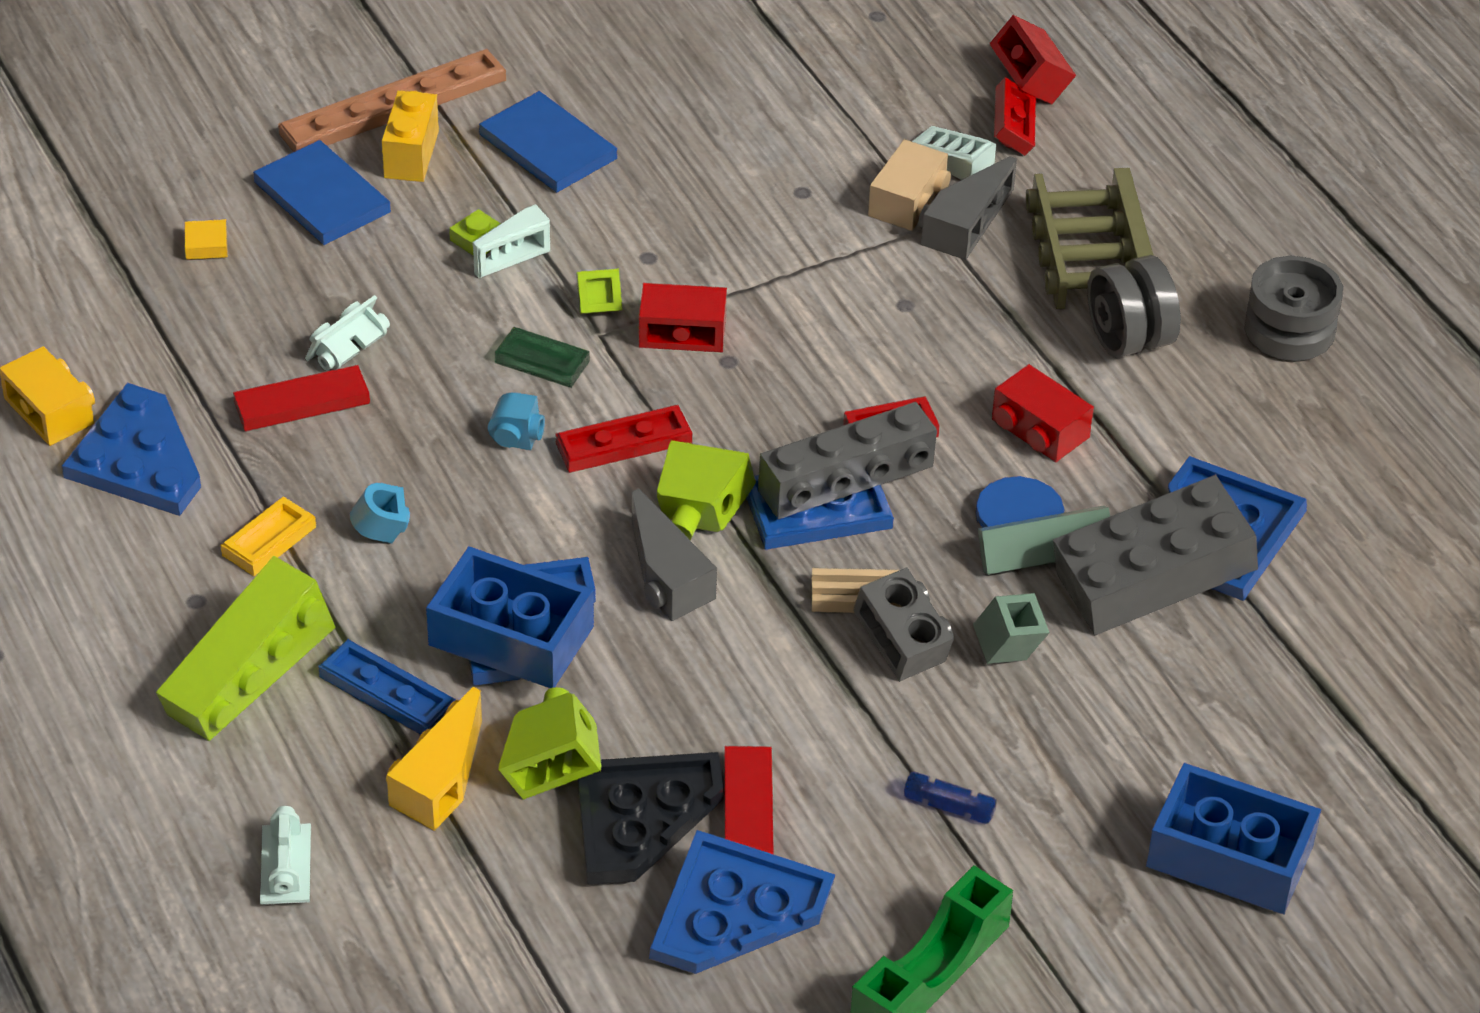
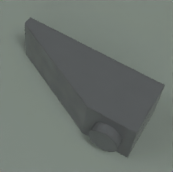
M1009 156L940 190L930 205L925 204L920 213L918 226L923 228L921 245L966 260L1014 190L1017 158Z
M639 488L632 491V527L644 581V592L649 603L656 609L660 608L671 621H674L715 600L717 567Z

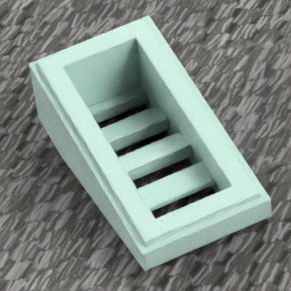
M931 126L912 141L947 153V171L961 180L995 163L996 144L983 138Z
M535 204L523 209L474 241V274L481 278L549 252V218ZM491 250V255L486 258V251Z

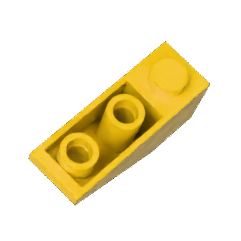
M472 687L460 700L453 701L448 707L445 716L432 729L425 730L420 735L416 745L402 759L399 758L394 761L387 772L386 782L389 806L433 831L464 800L482 724L481 690Z

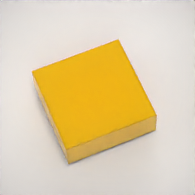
M226 219L185 222L186 260L228 257Z

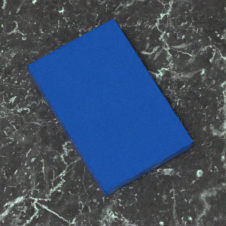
M540 91L479 123V135L556 193L617 159V147Z
M321 140L253 172L254 182L323 245L391 212L390 201Z
M759 475L754 476L756 483L746 497L765 550L893 529L894 517L881 485L781 519L776 518L758 492Z

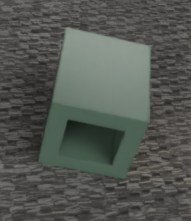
M1035 593L995 596L973 623L987 664L1027 660L1050 633Z

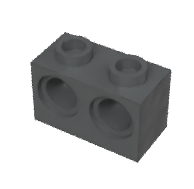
M907 567L860 587L853 611L899 682L946 662L954 640L952 628L947 619L939 616L932 606L924 584L916 581ZM890 603H896L901 607L893 606ZM912 638L921 639V640H923L925 643L917 642V641H915V640L912 639Z

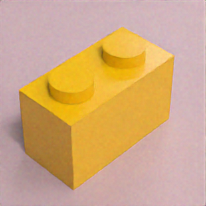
M397 91L382 139L384 178L424 182L439 132L437 94L421 93L418 91Z
M44 346L0 367L4 399L49 446L94 424L92 405L95 404V398L90 387L84 381L79 382L71 374L65 361L61 358L56 359Z

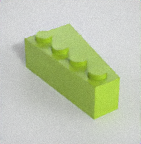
M273 556L156 691L167 716L210 741L336 627L317 581Z

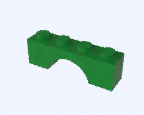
M973 865L944 894L934 920L913 949L904 957L894 962L883 955L852 986L850 1013H926L1009 927L1013 890Z

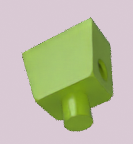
M671 440L657 488L660 510L689 540H691L696 529L713 532L724 530L756 483L749 453Z
M560 687L548 689L544 694L543 702L523 709L514 716L498 770L523 800L601 771L597 726L594 718L575 694Z

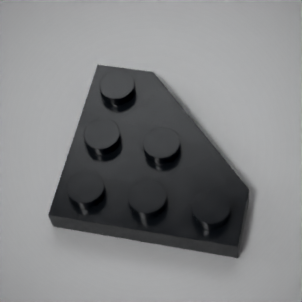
M718 752L601 759V771L577 779L587 885L637 881L723 801V784Z

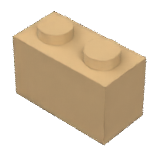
M904 139L870 185L868 216L913 231L918 224L924 205H930L940 190L949 186L951 172L947 171L948 154Z

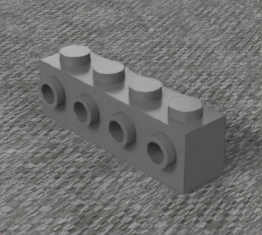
M913 402L760 453L758 492L776 518L781 519L931 468L934 464L937 429L918 403Z

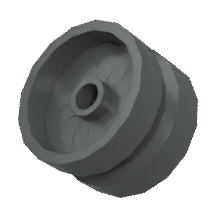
M1147 255L1131 259L1126 262L1125 266L1114 263L1091 271L1087 289L1089 313L1094 331L1102 347L1109 355L1119 358L1141 351L1143 346L1151 350L1176 342L1181 324L1179 299L1173 279L1167 267L1158 257Z
M1290 255L1275 257L1262 263L1252 275L1244 326L1249 341L1263 353L1278 359L1292 361L1313 359L1327 352L1335 340L1338 315L1340 314L1344 286L1338 274L1326 264L1308 257Z

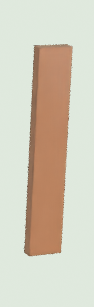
M484 49L278 124L279 135L293 152L318 140H321L328 146L387 124L398 90L437 94V104L440 105L506 81V69L488 49Z

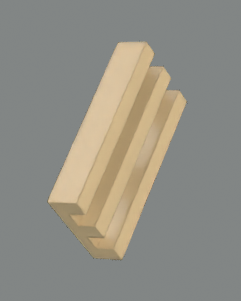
M812 568V612L855 613L853 609L861 586L899 570ZM890 603L893 606L901 607L896 603Z

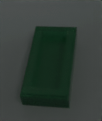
M517 327L511 329L495 351L496 364L572 388L590 362V351Z

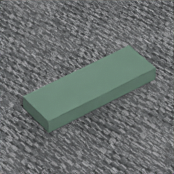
M1103 505L979 528L978 537L983 572L989 575L1055 562L1053 539L1110 517L1109 507Z

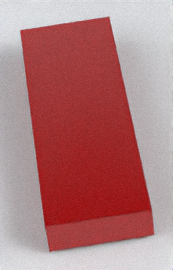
M359 365L233 392L234 404L244 431L370 404V393Z
M679 405L555 433L556 446L569 473L668 450L671 440L692 444L693 436Z
M725 746V839L774 855L772 747Z

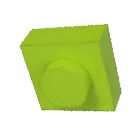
M478 209L449 228L450 241L474 256L473 242L501 223Z
M619 268L576 272L580 314L622 311Z

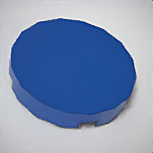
M1017 476L1005 477L990 483L979 495L975 516L977 524L979 521V524L984 528L1064 513L1065 509L1061 497L1051 486L1037 479Z

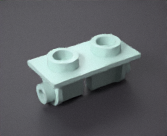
M374 295L363 304H360L358 301L352 303L341 314L339 321L333 325H330L328 322L324 323L316 329L309 339L312 344L305 357L307 362L318 355V362L324 370H336L359 353L360 350L353 344L352 339L364 350L385 336L390 323L384 314L379 313L377 315L372 310L377 297Z
M290 806L278 807L270 818V825H262L260 904L310 902L311 823L300 824L299 816Z

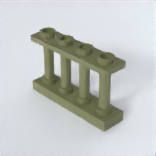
M1114 168L1112 185H1106V189L1047 192L1043 174H1034L1033 187L1026 190L1027 213L1034 214L1032 217V235L1034 240H1040L1038 246L1039 265L1047 269L1045 271V290L1047 295L1053 294L1056 309H1065L1067 289H1087L1088 279L1091 272L1067 273L1064 262L1120 259L1121 263H1126L1131 259L1153 255L1130 168ZM1106 205L1107 209H1113L1112 216L1053 219L1051 208ZM1113 232L1114 236H1120L1119 243L1061 246L1058 235Z

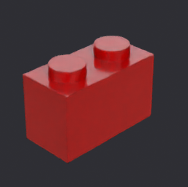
M1015 15L1010 17L989 43L1020 90L1050 104L1056 101L1077 76L1044 29Z
M643 283L639 313V348L723 353L727 288Z
M1028 364L995 388L992 420L1003 429L1022 439L1034 450L1041 452L1054 462H1058L1090 438L1094 406Z

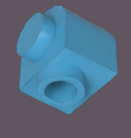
M511 392L503 394L498 399L488 423V432L499 445L531 451L535 440H541L544 433L545 417L539 414L537 396Z
M384 483L369 485L350 512V521L361 535L369 539L393 543L397 536L406 530L410 519L409 508L405 506L403 487Z

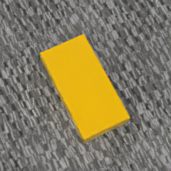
M283 496L222 543V556L252 576H255L273 556L278 558L316 528V518Z

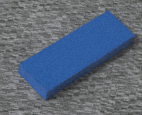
M349 639L318 666L320 678L420 735L425 730L432 729L445 716L450 704L456 700Z

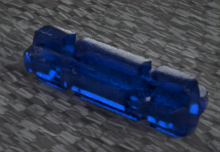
M916 771L911 772L904 786V796L907 799L920 803L924 799L929 800V806L965 817L966 813L971 814V820L983 824H989L995 814L997 800L992 796L980 792L977 796H974L971 789L937 778L935 782L929 781L930 776Z

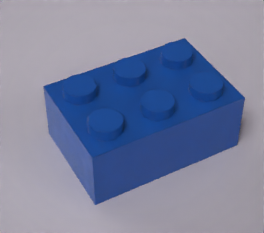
M468 546L426 607L428 645L533 683L554 688L594 627L593 589Z
M1183 763L1152 829L1146 867L1285 915L1313 849L1322 809Z

